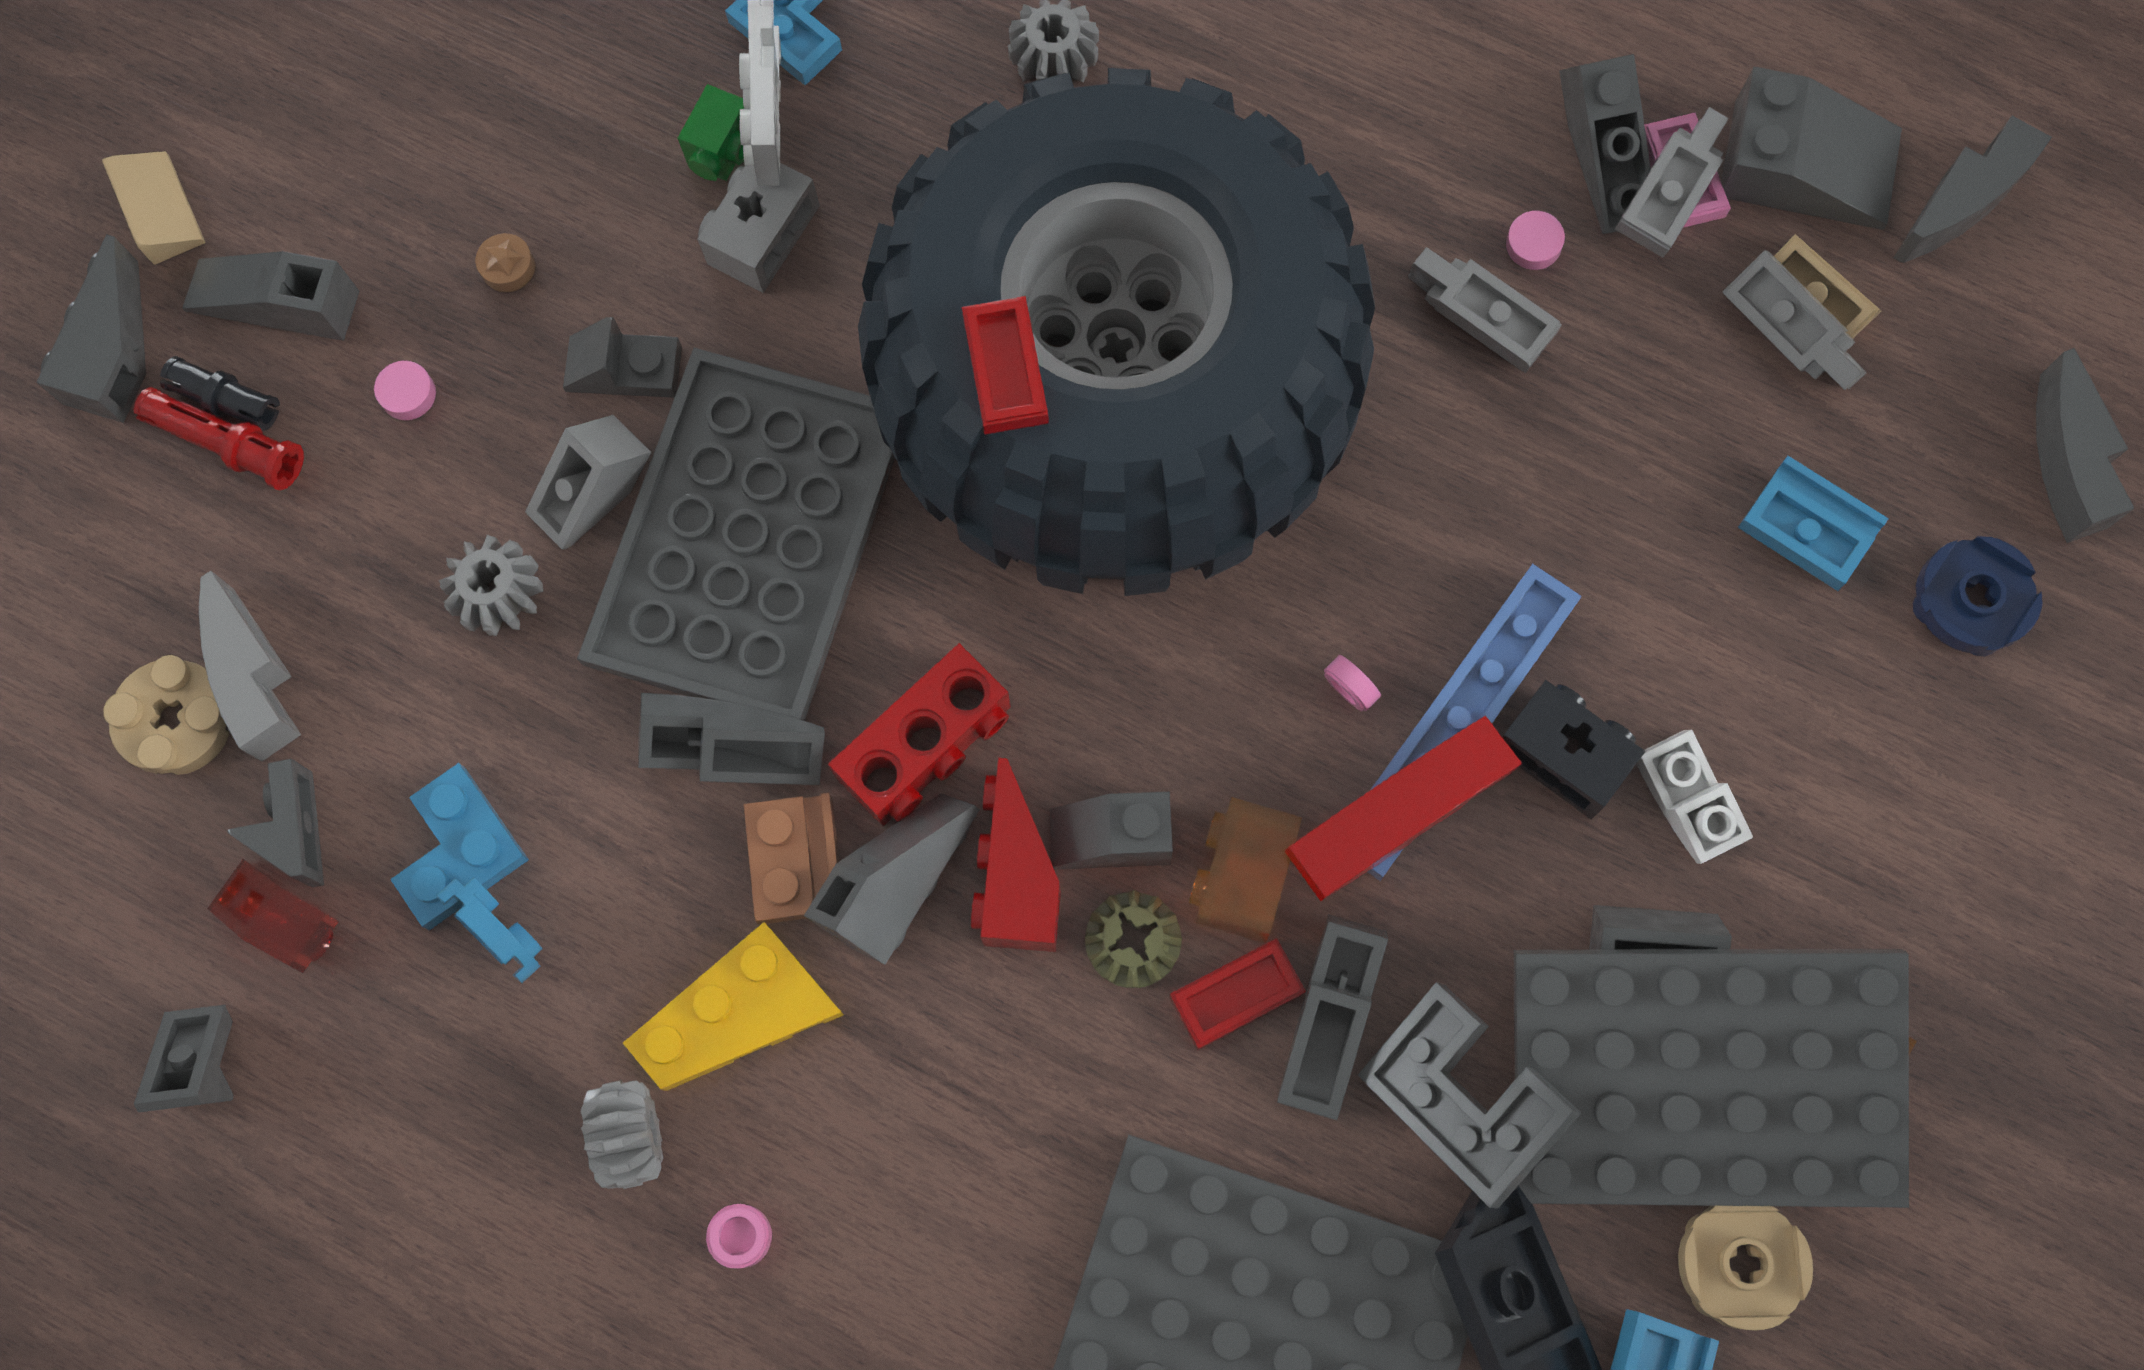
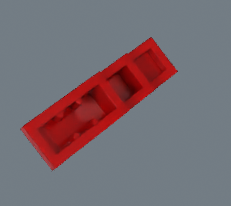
M1485 715L1362 795L1290 845L1284 852L1318 899L1323 901L1407 847L1425 831L1460 810L1469 800L1510 775L1522 762Z

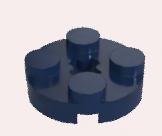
M1977 536L1974 540H1961L1959 542L1955 540L1947 543L1926 561L1917 578L1913 612L1916 618L1925 623L1932 634L1946 645L1975 656L1986 657L2000 649L2011 646L2033 628L2042 609V592L2036 594V585L2032 579L2036 572L2031 562L2023 553L2000 539ZM1978 583L1983 584L1987 588L1984 597L1991 602L1990 607L1982 604L1978 607L1971 603L1965 592V587L1973 588Z

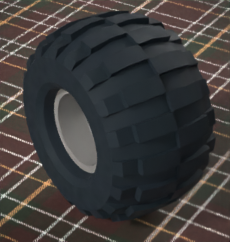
M1108 68V84L1074 88L1070 73H1063L1024 84L1022 104L1007 110L997 99L989 105L985 102L953 123L950 128L947 144L948 151L936 147L929 158L920 154L897 185L891 207L894 226L878 223L862 281L866 301L863 303L858 323L862 369L883 442L892 450L898 461L902 479L925 509L940 522L948 517L956 524L961 542L1002 569H1006L1011 559L1017 563L1021 560L1036 566L1037 580L1043 586L1083 594L1084 584H1087L1088 578L1123 580L1124 596L1165 592L1170 586L1171 573L1192 567L1195 571L1201 569L1206 580L1243 562L1252 555L1254 540L1264 532L1268 531L1274 538L1284 532L1317 498L1322 479L1340 464L1357 423L1374 354L1370 326L1375 311V302L1369 266L1363 244L1350 246L1354 225L1349 205L1330 173L1327 171L1318 176L1311 163L1305 164L1301 139L1270 114L1264 117L1256 110L1246 119L1236 115L1231 92L1194 78H1186L1180 92L1152 87L1151 70ZM1089 293H1100L1106 296L1107 300L1098 304H1090L1081 298ZM1026 296L1049 424L985 435L962 307ZM1157 300L1163 303L1165 307L1158 311H1147L1139 305L1144 301ZM1053 335H1064L1071 339V342L1063 347H1052L1045 343ZM1177 349L1183 351L1173 361H1167L1161 356L1163 352ZM1116 356V359L1119 363H1116V361L1112 357Z

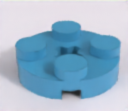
M474 877L465 886L457 879H453L436 895L444 905L453 897L462 905V908L454 916L501 964L504 963L506 965L513 958L521 965L513 974L520 983L525 982L541 967L534 957L543 948L518 922L507 929L491 913L499 903Z

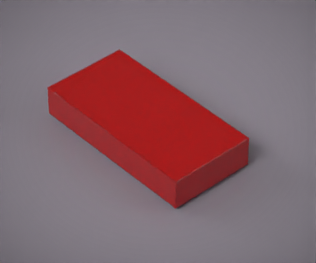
M1026 296L962 307L984 434L1049 424Z
M1276 938L1170 993L1169 997L1197 1050H1200L1303 996L1306 990Z

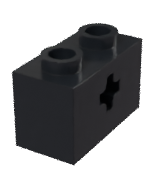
M1545 680L1502 738L1522 762L1519 768L1592 820L1606 806L1643 756L1645 750L1635 744L1636 738L1623 725L1612 720L1604 722L1586 709L1585 700L1577 692L1561 684L1554 686ZM1570 737L1577 739L1580 743L1574 754L1564 749Z

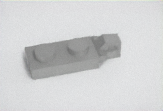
M1709 107L1691 133L1682 128L1674 132L1621 217L1615 230L1663 258L1674 244L1723 162V159H1721L1723 152L1712 145L1729 118Z
M1426 247L1413 263L1408 275L1409 279L1427 292L1425 300L1436 311L1524 373L1536 361L1562 325L1559 320L1472 259L1465 263L1455 258L1450 264Z
M1764 250L1722 291L1801 372L1806 371L1814 379H1817L1826 371L1844 390L1850 389L1867 373L1846 352L1856 343L1846 333L1848 330L1769 251Z

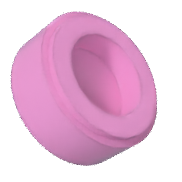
M1543 211L1523 213L1513 221L1506 240L1508 254L1516 264L1530 270L1547 268L1558 259L1565 241L1564 229L1561 223L1549 213Z
M398 361L388 365L379 373L375 381L374 393L378 403L390 416L399 420H413L424 415L432 407L436 397V387L432 378L422 366L412 361Z
M1338 655L1324 669V676L1333 688L1360 711H1367L1381 697V693L1372 681L1357 666L1342 655Z
M745 1204L729 1205L718 1211L711 1219L706 1233L707 1247L712 1257L721 1265L736 1269L748 1268L761 1261L767 1254L772 1241V1230L767 1217L757 1208Z

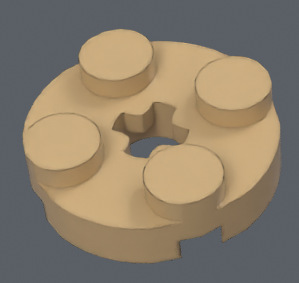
M173 655L162 656L130 674L119 686L116 694L106 701L103 708L104 718L109 723L110 738L118 753L134 766L154 774L173 773L181 775L204 767L222 750L230 733L225 729L227 725L220 714L208 681L206 669L197 663L185 661ZM181 704L183 708L177 713L180 724L174 729L165 724L159 727L162 711L168 706L175 707Z
M1709 1206L1700 1214H1696L1689 1219L1679 1246V1273L1683 1286L1691 1297L1692 1304L1701 1314L1734 1329L1765 1330L1780 1325L1790 1317L1788 1315L1796 1309L1800 1300H1805L1811 1288L1813 1260L1805 1236L1796 1225L1792 1226L1785 1216L1777 1212L1780 1210L1773 1206ZM1740 1245H1745L1748 1255L1759 1257L1761 1263L1760 1270L1750 1272L1749 1283L1741 1282L1739 1273L1730 1269V1258L1737 1256V1247Z

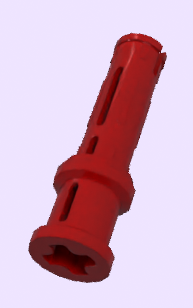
M153 387L144 389L135 401L133 411L137 414L135 417L137 420L163 429L172 435L221 456L226 467L239 473L250 471L263 477L267 486L279 491L287 489L299 476L303 466L304 451L301 445L290 440L278 442L263 435L260 427L249 422L236 425L215 417V415L172 398Z

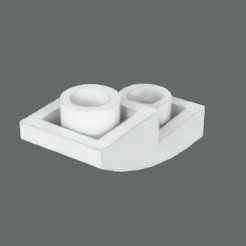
M1683 730L1645 749V753L1636 765L1664 816L1697 864H1702L1753 838L1728 783L1717 782L1693 730Z

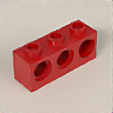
M958 643L829 762L828 766L835 778L882 827L892 818L899 822L911 814L921 803L923 796L920 792L936 777L940 781L947 779L963 764L966 759V755L963 752L976 739L981 737L984 741L988 740L1005 725L1009 719L1006 711L1011 708L1009 693ZM964 689H976L984 695L980 705L972 710H961L952 704L955 695ZM932 728L941 734L937 745L930 750L919 751L909 745L913 734L920 729ZM879 768H889L897 773L895 783L886 791L874 792L866 787L870 774Z

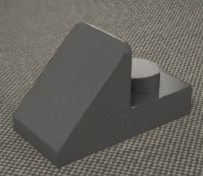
M606 317L570 336L563 389L565 392L675 398L682 345L678 337L622 334L614 317Z
M293 759L268 763L269 783H265L263 786V801L266 811L273 818V821L227 830V832L290 877L312 888L323 886L324 879L313 772Z
M226 1005L164 1012L134 1101V1106L138 1113L233 1100L234 1095L220 1068L221 1059L233 1023Z

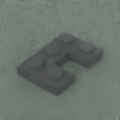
M1436 982L1360 1071L1358 1076L1489 1208H1499L1579 1117L1581 1112L1535 1069L1528 1067L1522 1071L1490 1110H1486L1449 1073L1489 1026L1446 985Z

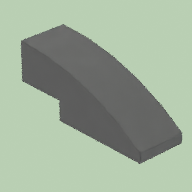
M2011 116L1989 144L1983 156L1965 147L1943 176L1893 258L1905 263L1932 252L1965 233L1987 216L2015 187L2052 137Z
M2075 348L2064 351L2040 374L2036 402V440L2041 473L2051 508L2066 542L2070 543L2110 528L2135 508L2111 465L2114 460L2128 450V447Z
M641 693L638 768L699 770L700 781L820 785L825 731L824 727L756 707L682 695Z
M1328 914L1277 1099L1278 1103L1330 1119H1338L1372 1004V993L1388 942L1387 931Z

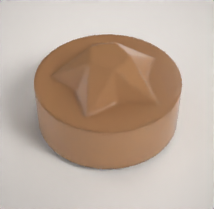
M508 233L494 235L485 240L477 251L475 259L477 270L485 283L496 291L513 292L519 290L534 275V256L526 242L516 235Z

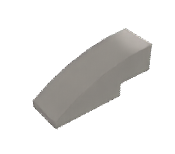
M209 571L200 578L199 595L201 648L208 681L220 714L236 744L241 750L262 762L301 736V733L272 691L292 676L234 588L215 573Z

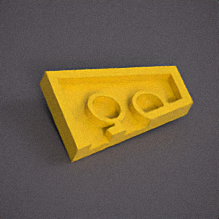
M763 922L626 1039L623 1044L657 1086L663 1091H668L729 1065L735 1059L768 1045L773 1046L792 1038L796 1033L822 1022L825 1024L844 1014L770 927Z

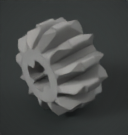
M1040 0V8L1038 9L1023 4V8L1020 11V20L1011 21L1009 28L1010 44L1008 45L1009 59L1013 65H1018V74L1021 76L1022 81L1024 82L1035 77L1036 81L1059 74L1070 73L1072 79L1084 83L1087 76V67L1095 66L1098 60V47L1096 45L1099 42L1098 27L1096 22L1089 21V12L1086 10V6L1083 5L1071 9V2L1069 0H1061L1058 5H1050L1049 0Z
M487 535L480 550L471 542L464 541L463 548L467 556L462 560L446 558V565L454 575L439 580L440 588L445 594L450 595L444 602L446 610L452 616H460V623L469 631L474 632L482 625L483 630L488 635L497 636L503 621L511 629L520 630V620L516 615L521 611L531 614L537 613V606L529 597L543 592V583L538 577L533 576L538 571L539 566L530 555L523 556V549L515 541L509 540L501 546L496 537ZM494 580L496 588L490 591L487 584Z
M622 1080L602 1084L600 1088L588 1090L581 1108L583 1119L581 1130L585 1141L584 1150L587 1152L589 1159V1169L594 1173L595 1181L602 1188L627 1189L641 1186L643 1182L657 1179L662 1168L663 1153L661 1142L663 1140L659 1129L660 1120L657 1118L655 1101L651 1099L650 1090L643 1082L639 1083L637 1080L622 1082Z

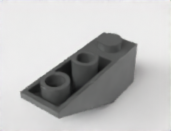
M1634 54L1559 70L1567 125L1602 234L1617 231L1615 227L1651 169Z
M106 234L99 251L89 261L87 276L75 301L68 306L65 312L64 325L52 350L43 358L41 373L36 383L62 405L124 423L146 375L139 264L114 236Z
M284 251L203 258L198 260L182 309L193 314L344 341L360 291L339 263L334 260Z
M942 793L836 863L804 914V917L853 950L885 965L893 951L903 942L907 928L924 900L934 891L938 877L955 849L965 840L969 827L980 809L973 804Z

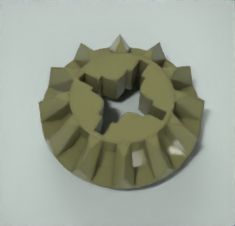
M1136 890L1118 895H1110L1092 912L1085 933L1086 952L1094 969L1107 981L1125 988L1146 987L1164 978L1174 967L1179 957L1182 943L1176 914L1158 896H1151ZM1124 916L1126 922L1131 923L1136 930L1143 927L1148 929L1155 925L1156 928L1150 931V935L1143 942L1147 961L1144 962L1140 954H1136L1131 947L1123 950L1118 948L1110 952L1109 949L1115 947L1116 942L1120 941L1123 937L1121 917Z

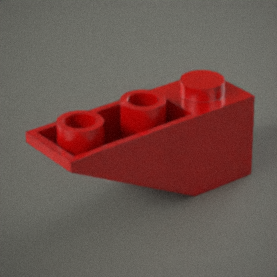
M998 758L997 775H986L983 810L993 811L991 834L980 833L977 869L987 870L985 893L975 892L973 896L971 929H981L980 937L984 946L1056 952L1061 898L1060 882L1007 758Z

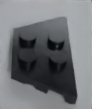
M1519 1186L1499 1208H1489L1472 1191L1440 1243L1435 1255L1482 1370H1602L1533 1204H1531Z

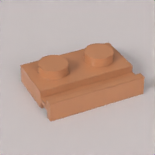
M830 793L820 794L821 796L808 798L800 796L744 804L754 917L758 925H761L763 922L770 924L806 919L804 914L835 864L839 862L833 800Z

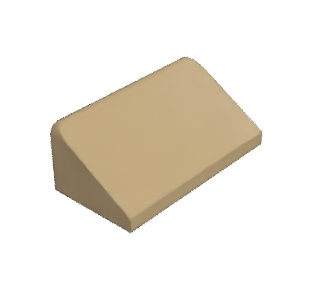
M166 151L116 155L102 159L135 243L154 265L206 243L171 158Z
M1796 234L1774 256L1848 330L1846 333L1852 339L1881 312L1876 305Z

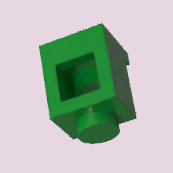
M709 84L703 90L677 139L688 167L695 174L710 181H716L717 178L727 181L735 164L740 165L744 162L743 145H741L740 109H744L743 98Z

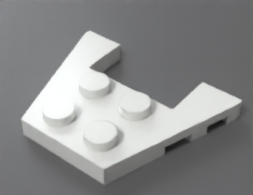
M748 0L749 53H740L739 55L740 88L743 89L744 109H740L741 145H743L744 165L755 167L758 186H780L779 102H781V82L779 80V64H781V43L779 26H774L773 0Z

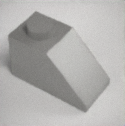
M614 415L565 428L525 513L562 550L567 549L630 494L651 451Z

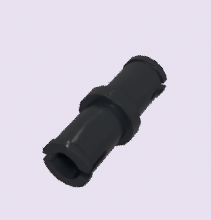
M178 356L167 360L161 370L160 377L173 381L161 380L160 386L162 389L175 392L201 403L203 410L216 416L227 414L244 422L254 424L260 427L262 431L272 427L278 417L279 410L275 409L280 406L278 398L239 384L236 376L222 370L213 373L191 364Z

